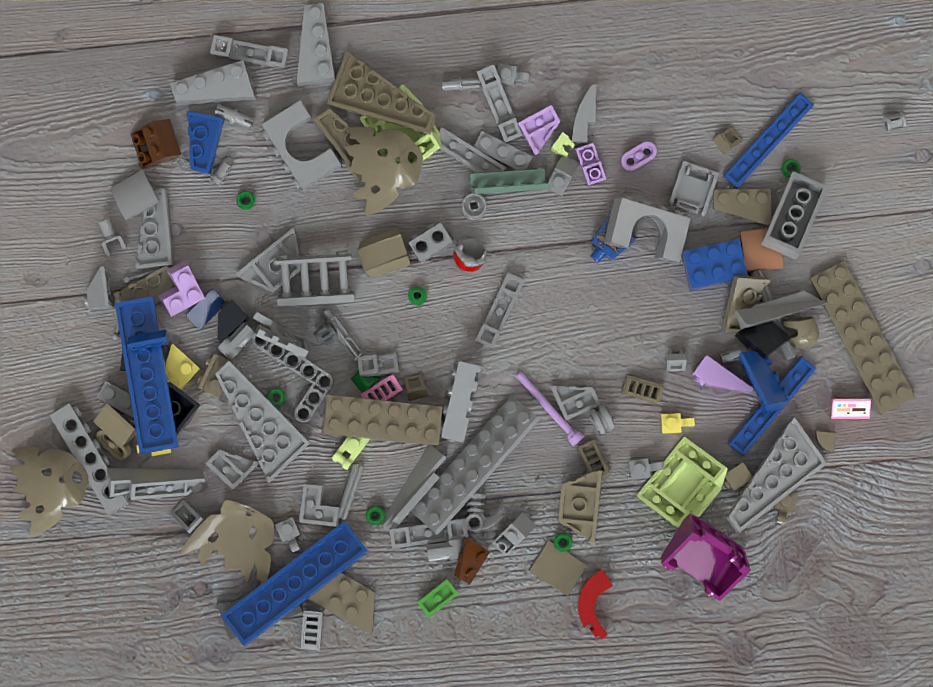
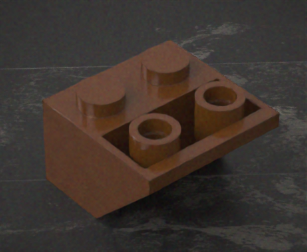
M170 119L152 121L130 133L141 169L171 161L181 155Z

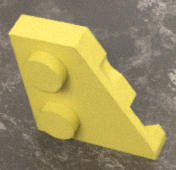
M174 344L171 345L165 365L168 383L171 382L182 390L198 373L200 368Z

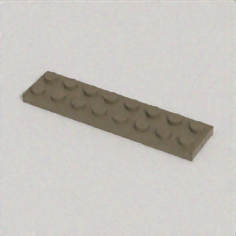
M845 261L811 277L810 281L820 300L827 302L824 308L879 414L881 415L914 398L915 396Z

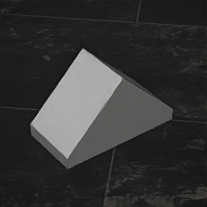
M184 499L170 513L189 534H193L197 527L205 520Z

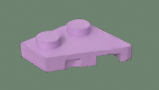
M552 105L518 122L534 155L540 152V149L547 142L554 129H556L560 120Z

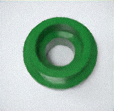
M788 159L782 164L781 171L785 177L789 178L792 172L788 171V166H793L794 172L800 173L801 167L798 161Z
M242 191L238 194L236 202L241 209L249 210L255 205L256 199L250 191ZM245 197L250 199L248 204L243 203Z
M415 286L409 290L408 299L411 304L419 306L426 301L427 293L424 288ZM416 292L421 294L420 299L414 298Z
M273 388L267 393V399L275 407H280L284 404L286 395L282 389ZM275 394L280 396L278 401L273 400Z
M371 506L366 512V519L370 524H381L385 519V512L379 506ZM373 512L379 513V517L377 519L372 518Z
M559 533L555 536L553 544L558 551L566 552L572 547L573 541L569 534ZM563 538L567 541L565 546L559 544L560 539Z

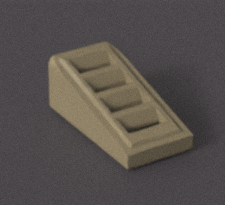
M627 375L622 394L659 405L665 386ZM631 381H634L635 384H634L633 390H632V392H630V391H628V390H629ZM640 383L642 384L640 393L636 394L638 384ZM646 386H650L647 397L643 396ZM656 388V395L653 399L651 398L653 389Z
M595 439L577 446L589 473L598 469H604L601 480L611 476ZM592 447L595 448V450H593V451H591V452H589V453H587V454H584V452H583V451H586V450H588V449H590V448H592ZM596 454L598 455V457L590 461L587 460V458L592 457ZM600 461L602 463L594 468L590 467L591 465L596 464Z

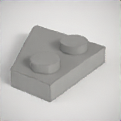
M550 387L565 421L601 405L593 387Z

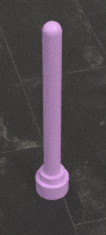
M522 372L516 374L517 379L568 434V441L572 446H575L585 437L580 431L572 429Z

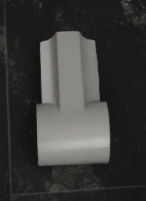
M243 322L217 349L232 362L243 351V347L252 339L255 332Z
M462 539L449 540L445 543L427 545L429 561L458 559L459 553H463L465 543L462 542Z

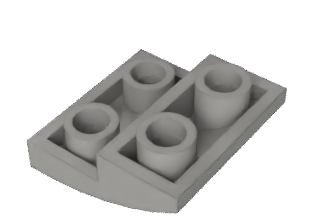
M143 169L110 188L125 220L131 219L160 202Z

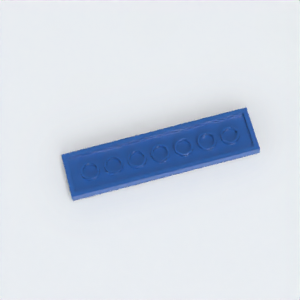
M150 296L115 303L140 454L177 448L179 444L162 345L131 351L127 346L128 337L159 331L154 297Z
M344 521L221 616L245 647L367 554L368 550Z

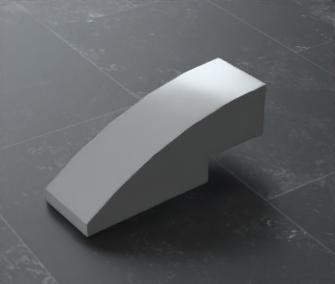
M592 84L586 92L576 114L572 131V142L574 144H587L588 125H595L596 84Z

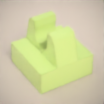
M562 132L551 147V151L567 157L568 153L565 152L563 146H570L573 149L574 143L568 135Z

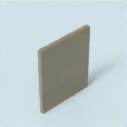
M548 541L529 572L568 596L588 565L567 552L558 551L554 544Z

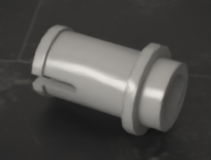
M222 161L216 172L210 175V182L218 187L221 184L223 185V180L232 167Z

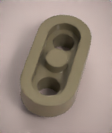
M102 429L97 432L96 438L99 444L116 459L125 460L131 454V448L128 443L121 448Z

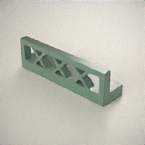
M544 168L469 173V191L473 194L549 189V183L545 182Z

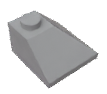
M105 266L99 268L86 290L87 295H84L85 306L91 311L114 308L110 270Z

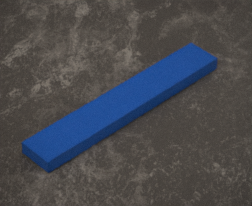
M800 92L723 177L737 189L814 104Z
M802 356L778 383L780 389L784 388L789 396L786 399L787 403L817 369ZM760 405L728 445L741 456H744L784 407L767 415L762 405Z

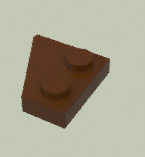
M464 536L462 542L465 545L463 553H459L454 576L470 585L490 552Z

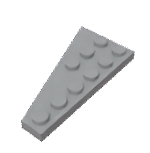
M229 360L215 375L230 402L233 412L254 451L268 483H270L310 442Z

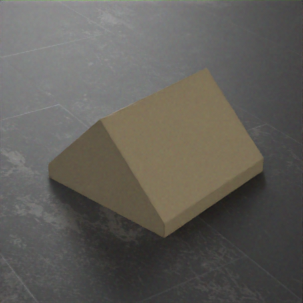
M108 403L93 421L121 448L137 435L136 428Z

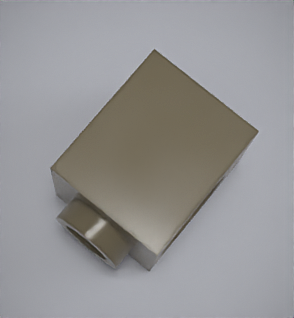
M742 462L727 471L723 484L727 490L735 491L748 483L752 475Z

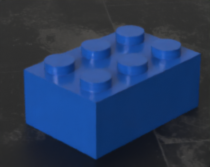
M739 239L682 252L681 256L690 291L731 282L734 275L748 276Z

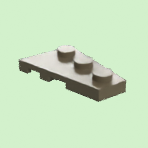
M164 266L113 295L120 302L153 296L156 306L160 302L158 295L174 287L167 272L169 268Z
M734 275L722 325L724 332L737 333L742 330L740 329L735 311L750 309V307L754 306L756 301H759L762 297L761 292L764 286H768L769 278Z

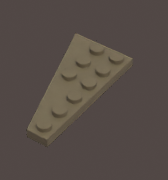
M345 52L327 101L328 105L431 135L437 116L351 53Z

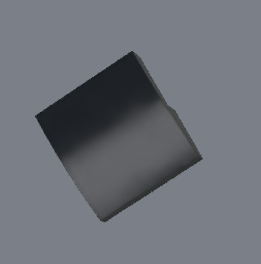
M772 321L744 328L735 334L747 349L753 347L763 359L786 344L791 338Z

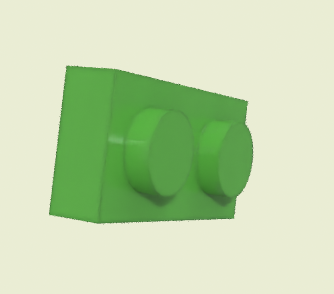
M446 579L418 601L417 604L427 617L430 618L459 593L449 580Z

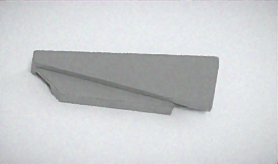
M802 291L752 306L750 309L736 310L735 313L740 329L818 308L826 305L827 302L816 298L806 291Z
M432 445L427 447L385 514V519L381 525L387 531L396 529L440 478L434 472L446 460V457Z
M107 469L110 497L129 493L131 500L187 496L193 491L192 488L197 483L205 481L202 470Z

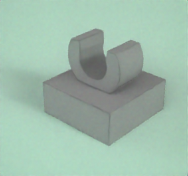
M679 349V354H672V350L668 351L666 372L686 371L687 359L682 349Z

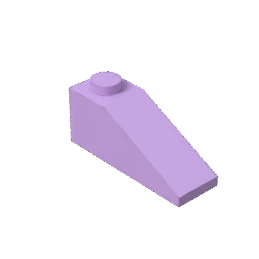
M708 355L704 356L692 373V376L695 377L693 380L701 386L705 384L710 387L747 393L753 390L751 386Z

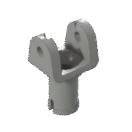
M110 218L98 223L105 237L102 246L107 257L111 255L107 245L110 241L118 239L122 249H127L123 236L115 234Z

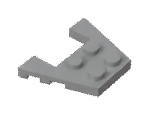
M255 307L252 312L253 319L270 328L269 330L258 324L255 329L256 336L289 350L290 353L297 357L300 355L305 358L309 352L306 339L285 326L283 328L278 325L271 316L268 318L262 315V310Z

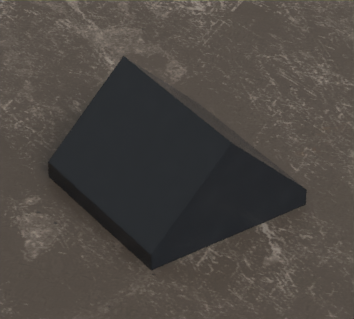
M169 382L178 435L191 422L200 404Z

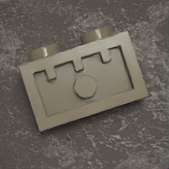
M214 353L213 357L209 356L205 365L208 368L205 374L201 373L197 381L199 384L198 388L221 399L224 391L215 374L229 360Z

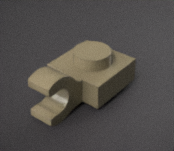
M789 493L774 505V509L779 510L776 519L777 524L785 525L787 513L793 514L798 497L797 494Z

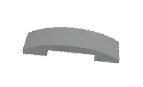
M214 35L210 54L235 61L243 60L245 63L285 68L288 49L236 41L233 38Z
M493 64L477 71L476 73L504 142L522 136L518 122L514 117L501 85L495 65Z
M507 273L475 340L476 342L493 349L525 280Z
M466 518L449 521L438 535L426 525L390 529L391 547L395 549L462 539L464 536L468 538L465 525Z

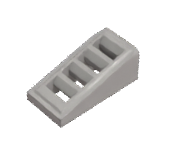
M303 611L300 649L320 651L323 612ZM315 617L318 618V621H307V618ZM307 625H318V628L310 629L307 628ZM306 632L317 633V637L306 636ZM305 640L316 641V645L305 644Z

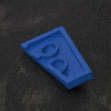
M187 111L191 170L211 175L224 119Z

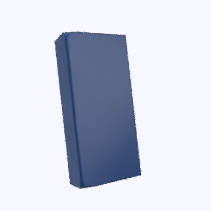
M159 330L128 337L127 346L131 351L168 344L167 331Z

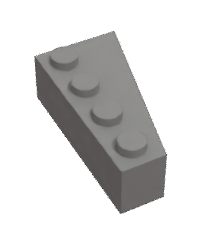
M324 4L305 5L297 85L298 87L335 82Z
M243 60L170 83L178 105L256 100Z
M459 361L458 367L454 366L452 377L455 380L454 384L449 386L447 396L451 397L449 404L445 403L443 415H446L445 423L441 422V438L464 443L482 366Z

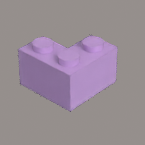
M184 261L167 269L175 287L158 295L171 317L205 299L189 266Z

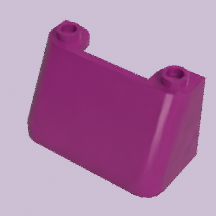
M691 513L684 518L661 555V564L666 569L675 570L677 567H680L703 582L705 593L719 601L751 571L747 555L739 544Z

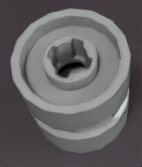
M471 193L463 199L462 213L464 217L470 221H478L484 217L486 201L481 195Z

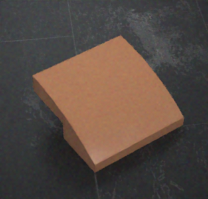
M767 229L740 232L747 272L783 268L782 254L761 245Z

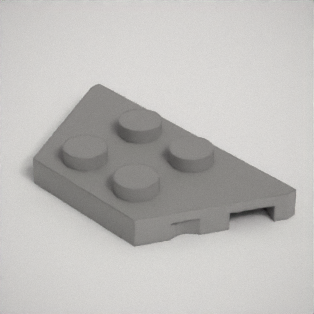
M292 228L239 270L236 276L269 292H276L282 287L281 265H274L275 258H278V255L290 254V257L300 256L295 230ZM300 263L289 264V277L291 280L301 272Z

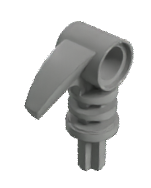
M482 485L470 498V502L467 503V506H470V509H467L470 515L466 518L465 525L472 533H480L483 530L489 529L503 518L502 513L489 518L484 517V510L481 509L484 503H481V500H484L486 495L482 494ZM473 519H479V527L475 529L471 528V521Z

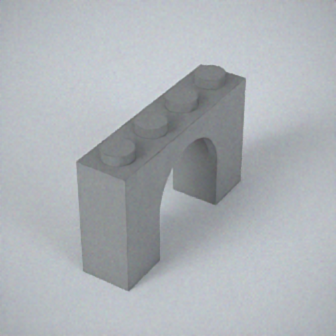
M298 101L261 124L263 127L261 132L267 141L270 139L274 144L271 148L277 157L280 155L284 160L281 164L286 172L291 171L294 176L291 180L296 188L301 187L304 191L342 166L331 148L310 161L296 160L288 153L287 140L289 135L295 129L311 120L302 102Z
M622 195V198L614 199L604 243L619 248H628L636 221L643 216H648L657 223L660 230V240L655 258L669 263H680L691 218L684 217L682 212H668V208L662 206L651 207V203L646 201L635 202L630 196Z

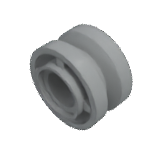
M603 404L599 406L598 411L595 409L589 411L591 422L600 435L605 433L606 428L609 430L615 429L613 418Z

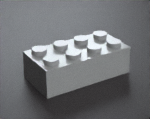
M793 171L787 181L761 245L796 260L801 253L828 186Z

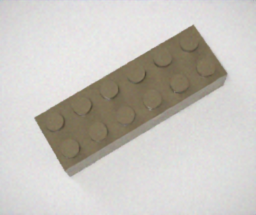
M325 395L321 434L437 446L439 445L442 407Z

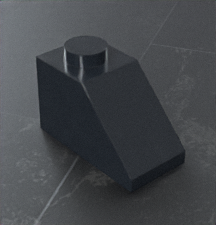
M228 300L225 301L219 308L221 310L218 313V341L220 343L228 336H231L243 322L245 323L249 319L247 314L233 300L230 302Z

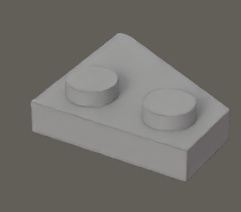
M218 450L205 465L231 490H234L259 463Z

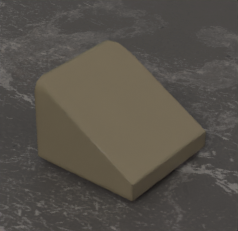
M732 126L713 139L723 154H726L743 141Z
M422 374L403 378L409 401L427 397Z

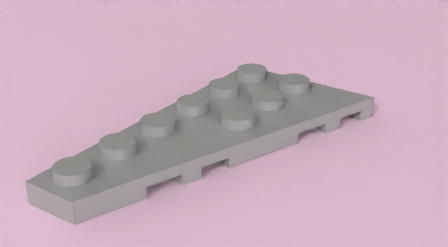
M791 417L726 516L737 533L743 531L827 464L795 417Z

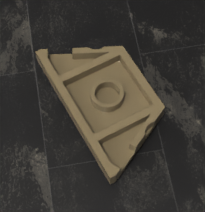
M602 469L562 482L558 522L566 527H570L577 534L583 535L592 543H595Z
M339 574L308 598L368 634H372L375 592L345 574Z

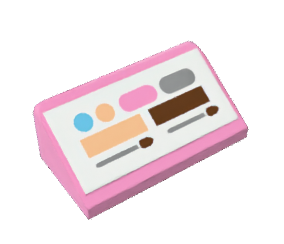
M831 399V419H870L871 399Z

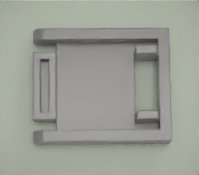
M683 161L668 204L672 205L674 199H676L675 207L695 214L698 213L699 208H702L701 216H705L719 173ZM690 169L707 174V180L704 181L689 176Z

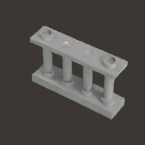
M337 251L336 254L299 257H290V254L278 255V258L274 260V265H281L283 293L277 297V306L354 302L355 293L348 289L346 261L352 260V253L348 254L347 251ZM319 262L321 290L319 293H312L310 291L308 263ZM327 262H339V292H331L329 290ZM300 263L302 291L300 294L293 295V292L290 290L289 264Z

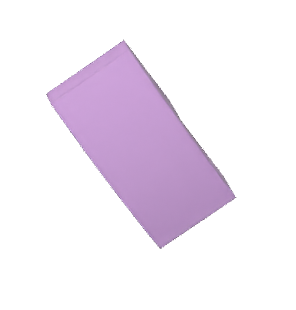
M594 143L575 148L587 184L591 185L606 180Z

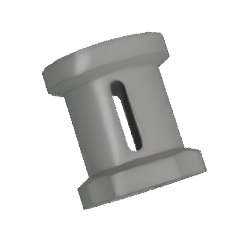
M903 111L889 116L887 114L883 115L886 131H890L891 128L906 127V118Z

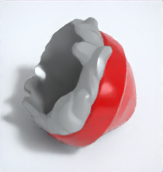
M465 238L457 240V245L454 246L453 251L455 265L461 271L475 272L482 267L483 263H486L485 256L487 250L475 239Z

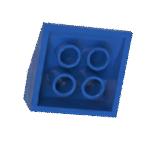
M756 351L739 353L741 366L766 414L768 415L786 406V399L789 396L784 388L780 389L777 383L780 379L776 371H771L769 357L763 359Z

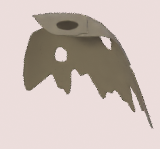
M351 127L346 129V132L351 134L349 138L355 139L360 143L344 147L348 154L354 158L348 171L362 175L361 181L366 183L365 187L355 191L352 196H355L356 199L367 200L365 215L369 216L384 209L398 197L397 187L405 188L416 184L421 172L423 157L414 142L402 132L384 129L373 136L374 129L372 127ZM387 149L388 154L383 157L377 151ZM409 152L415 153L417 157L415 164H411L408 161L407 156ZM397 157L400 159V164H397L395 161ZM377 185L380 191L372 193L371 188Z
M18 447L11 450V452L16 454V459H20L25 463L10 466V470L19 478L13 491L26 495V502L30 503V507L19 512L17 516L21 517L22 520H32L30 536L32 537L45 532L63 517L61 507L77 506L84 498L88 484V474L79 461L68 452L48 449L38 456L40 451L38 447ZM51 468L52 474L45 476L42 474V470ZM77 471L81 474L82 480L80 483L73 481V472ZM60 477H63L64 483H60ZM42 505L45 510L38 514L36 507Z
M226 500L220 509L221 514L207 517L193 532L180 553L183 555L200 549L198 561H200L202 566L213 550L218 549V554L225 555V573L232 568L236 569L239 567L241 575L248 582L255 564L257 569L256 579L260 580L261 584L268 580L271 565V555L265 551V548L269 547L274 540L273 521L250 506ZM245 512H248V513H250V514H252V515H251V516H247V515L245 514ZM251 526L257 528L253 539L249 537V528ZM217 532L218 538L213 543L209 542L211 534Z

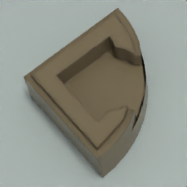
M816 431V439L820 446L828 452H834L836 433Z

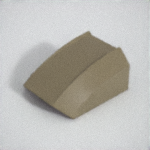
M399 228L361 241L358 253L364 272L372 278L411 266Z

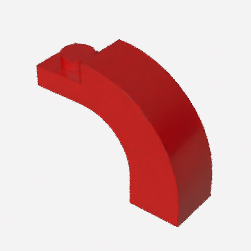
M603 569L593 574L584 583L577 602L578 615L583 627L591 624L590 631L595 638L599 636L601 640L608 635L595 615L594 606L598 596L613 586Z

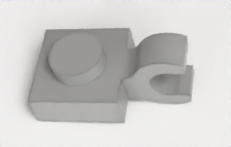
M498 64L497 73L501 80V85L514 87L515 81L528 83L529 73L517 72L516 66Z
M649 458L629 461L632 480L651 478L652 471L664 470L663 462L650 464Z
M291 517L276 524L275 527L282 543L288 541L293 553L301 550L295 538L300 536V532L294 518Z

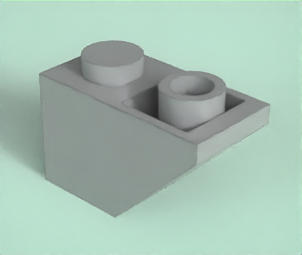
M522 512L492 543L507 556L537 525Z

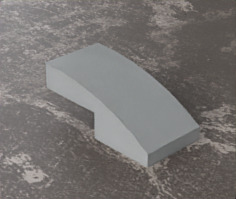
M396 353L382 356L373 354L357 357L360 377L400 373Z

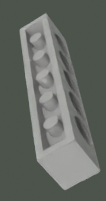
M69 403L52 413L50 417L72 455L87 472L88 482L106 513L111 515L130 504L128 500L130 498L129 493L114 497L107 495V469L110 468L111 463L106 455L102 456L99 450L101 445L97 439L91 437L90 432L92 430L88 423H83L80 416L82 413L78 406H73V404ZM71 420H75L77 427L71 431L68 428V423ZM82 436L87 440L84 447H80L77 443L78 439ZM90 453L96 455V461L92 464L87 461V456ZM101 469L106 472V477L103 480L97 478V472Z

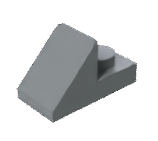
M561 156L548 182V190L563 196L579 162L569 157Z

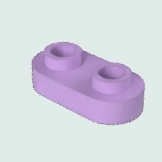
M643 142L626 152L621 158L622 167L626 171H634L650 162L657 153L655 145L651 142ZM648 149L650 154L644 155L643 150ZM632 159L634 164L628 165L627 160Z

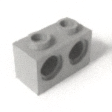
M435 222L426 228L427 231L423 234L417 233L410 237L411 241L408 242V245L420 264L453 244L441 223L436 224ZM440 232L443 234V239L438 242L434 241L432 238L433 234ZM419 242H424L427 248L425 251L420 252L416 249V245Z

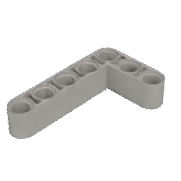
M254 333L252 342L258 349L312 384L295 410V417L299 422H309L325 400V395H328L333 388V377L300 355L298 363L295 366H290L288 359L295 355L282 348L280 355H273L272 349L276 345L268 341L258 345L256 342L257 336ZM308 366L314 368V374L310 377L304 374V369ZM321 378H330L329 386L322 387L320 385ZM312 393L319 394L320 399L317 403L310 402L309 397ZM301 409L309 411V416L306 419L299 418V411Z

